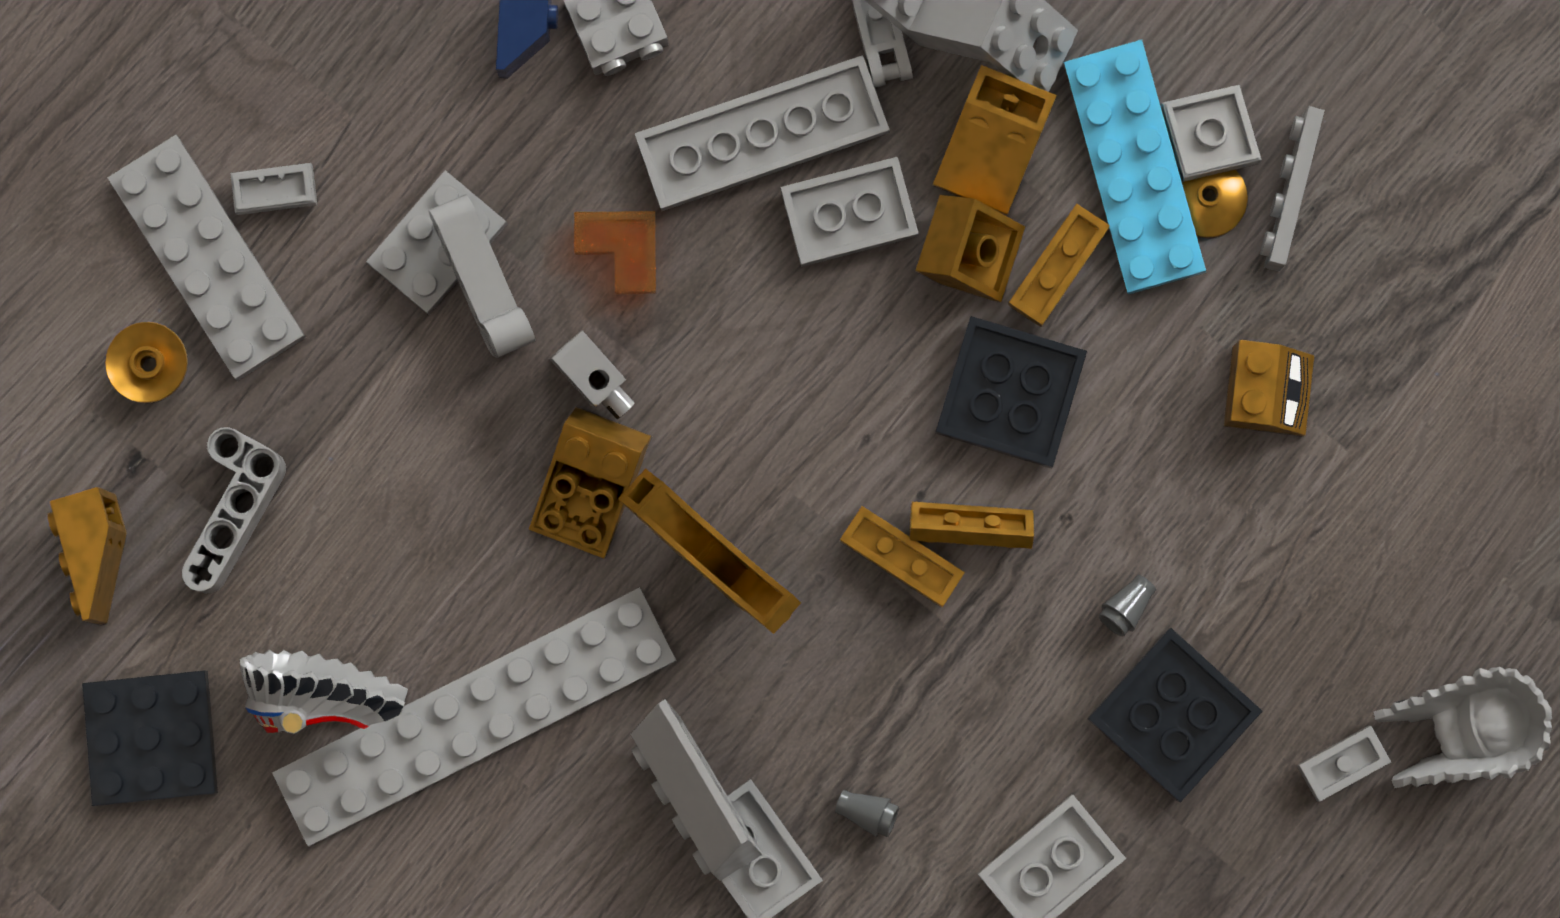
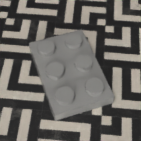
M898 157L780 187L801 267L918 237L919 233Z
M446 170L366 261L428 315L432 313L458 282L431 221L429 210L467 194L490 244L507 226V222Z
M750 779L729 794L728 798L762 855L721 881L747 918H772L822 882L823 879Z
M1071 794L977 874L1013 918H1056L1126 858L1075 796Z

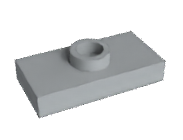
M311 163L230 173L234 209L237 215L317 205L314 172Z

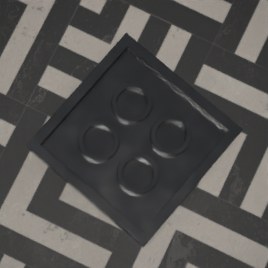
M970 316L935 434L1052 469L1087 351Z
M1169 628L1087 719L1176 801L1181 803L1263 711L1178 633Z
M208 671L82 683L92 806L218 793Z

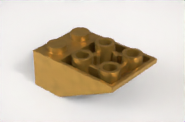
M981 65L933 186L960 197L976 199L994 210L1008 215L1057 95Z
M575 407L563 425L529 530L604 559L625 509V505L618 499L637 478L651 436Z
M95 487L50 501L52 512L48 513V522L53 535L60 537L63 552L59 553V562L66 577L70 576L74 591L70 592V601L76 616L81 615L83 621L102 625L108 622L127 532L116 494Z

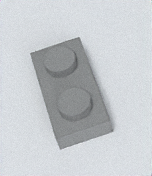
M1367 726L1301 762L1297 767L1316 801L1320 802L1391 763V760L1372 726Z

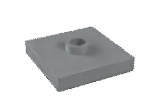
M1240 85L1171 100L1161 104L1162 114L1182 182L1256 165L1262 160Z

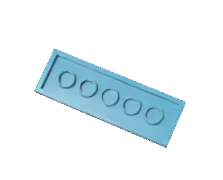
M1142 39L1064 62L1127 293L1132 294L1206 273Z

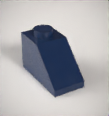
M500 0L496 71L499 78L508 79L550 41V29H557L558 5H552L551 0Z

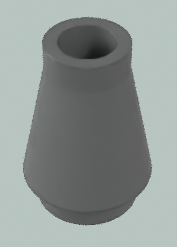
M1137 575L1132 582L1102 604L1103 611L1099 614L1100 621L1119 636H1125L1128 631L1133 632L1151 596L1156 591L1155 586L1145 577Z
M846 790L842 791L835 809V813L844 816L875 837H878L879 834L889 837L899 812V806L892 804L890 798L851 793Z

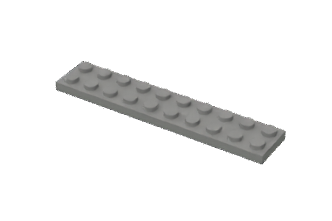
M639 587L405 705L399 716L385 722L371 724L365 729L360 728L272 772L309 847L677 660Z

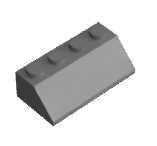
M664 699L654 707L631 733L632 738L637 744L631 751L644 771L651 768L657 781L651 785L664 805L671 802L678 815L672 818V821L683 839L686 840L691 836L698 850L692 853L702 872L705 875L712 872L721 881L761 856L762 853L683 720Z

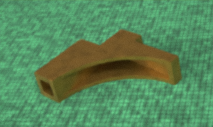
M646 468L619 497L618 500L671 549L698 570L723 595L740 609L747 612L771 633L775 634L790 619L792 613L801 604L792 593L757 566L663 481Z

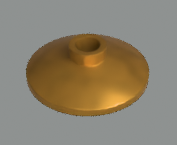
M1236 169L1182 182L1197 237L1213 238L1224 235L1231 231L1242 219L1246 211L1248 195L1246 185ZM1207 188L1214 190L1216 200L1212 202L1206 201L1202 196V191Z
M140 322L124 328L115 336L107 350L105 365L111 384L121 395L132 401L152 403L167 398L178 389L186 375L188 359L184 344L171 329L154 322ZM153 357L156 360V367L154 370L147 372L143 368V363L147 358Z

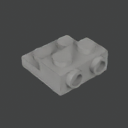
M563 0L595 75L602 72L605 76L618 73L626 68V62L638 57L641 60L654 58L664 51L662 47L669 45L667 35L651 0Z

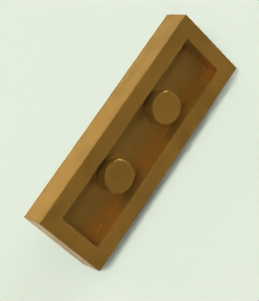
M1076 203L1009 301L1008 306L1042 327L1110 225Z
M911 502L910 540L929 543L942 542L1032 549L1034 513L1033 510Z
M861 506L840 538V542L940 607L944 606L965 573L919 542L910 540V536Z

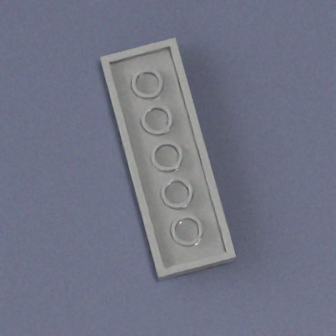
M862 55L637 132L635 137L662 212L888 134L890 129Z
M174 135L107 177L237 381L306 338L177 135Z

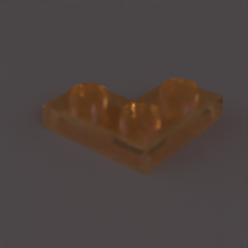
M574 212L575 255L615 254L616 294H656V212Z

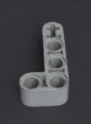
M465 194L430 209L431 221L491 355L499 358L535 342V336L523 310L517 307L468 195Z
M229 427L215 430L209 436L207 449L210 456L216 462L236 473L182 569V578L185 584L190 589L205 594L214 593L224 585L286 473V464L278 453ZM227 438H236L238 441L237 452L229 458H223L220 453L222 442ZM263 457H271L274 462L273 471L266 477H258L255 470L256 463ZM244 492H250L254 498L252 508L246 513H239L235 505L237 497ZM229 527L233 532V542L229 547L219 549L215 541L216 535L221 529ZM207 550H209L213 554L224 557L222 562L213 560V558L206 556L205 554ZM199 567H208L207 571L212 574L210 581L201 580V577L196 574Z

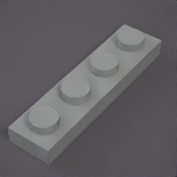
M1309 106L1302 114V117L1295 116L1289 136L1290 140L1295 141L1292 155H1285L1280 171V178L1286 179L1282 194H1275L1270 211V216L1276 218L1273 232L1267 231L1265 233L1260 255L1266 256L1264 268L1279 272L1286 265L1325 110Z

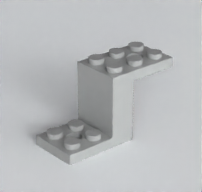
M865 0L919 46L990 62L1003 74L1047 92L1050 91L1051 86L1054 84L1060 67L1078 32V29L1045 0ZM1035 40H1037L1036 49L1033 48Z

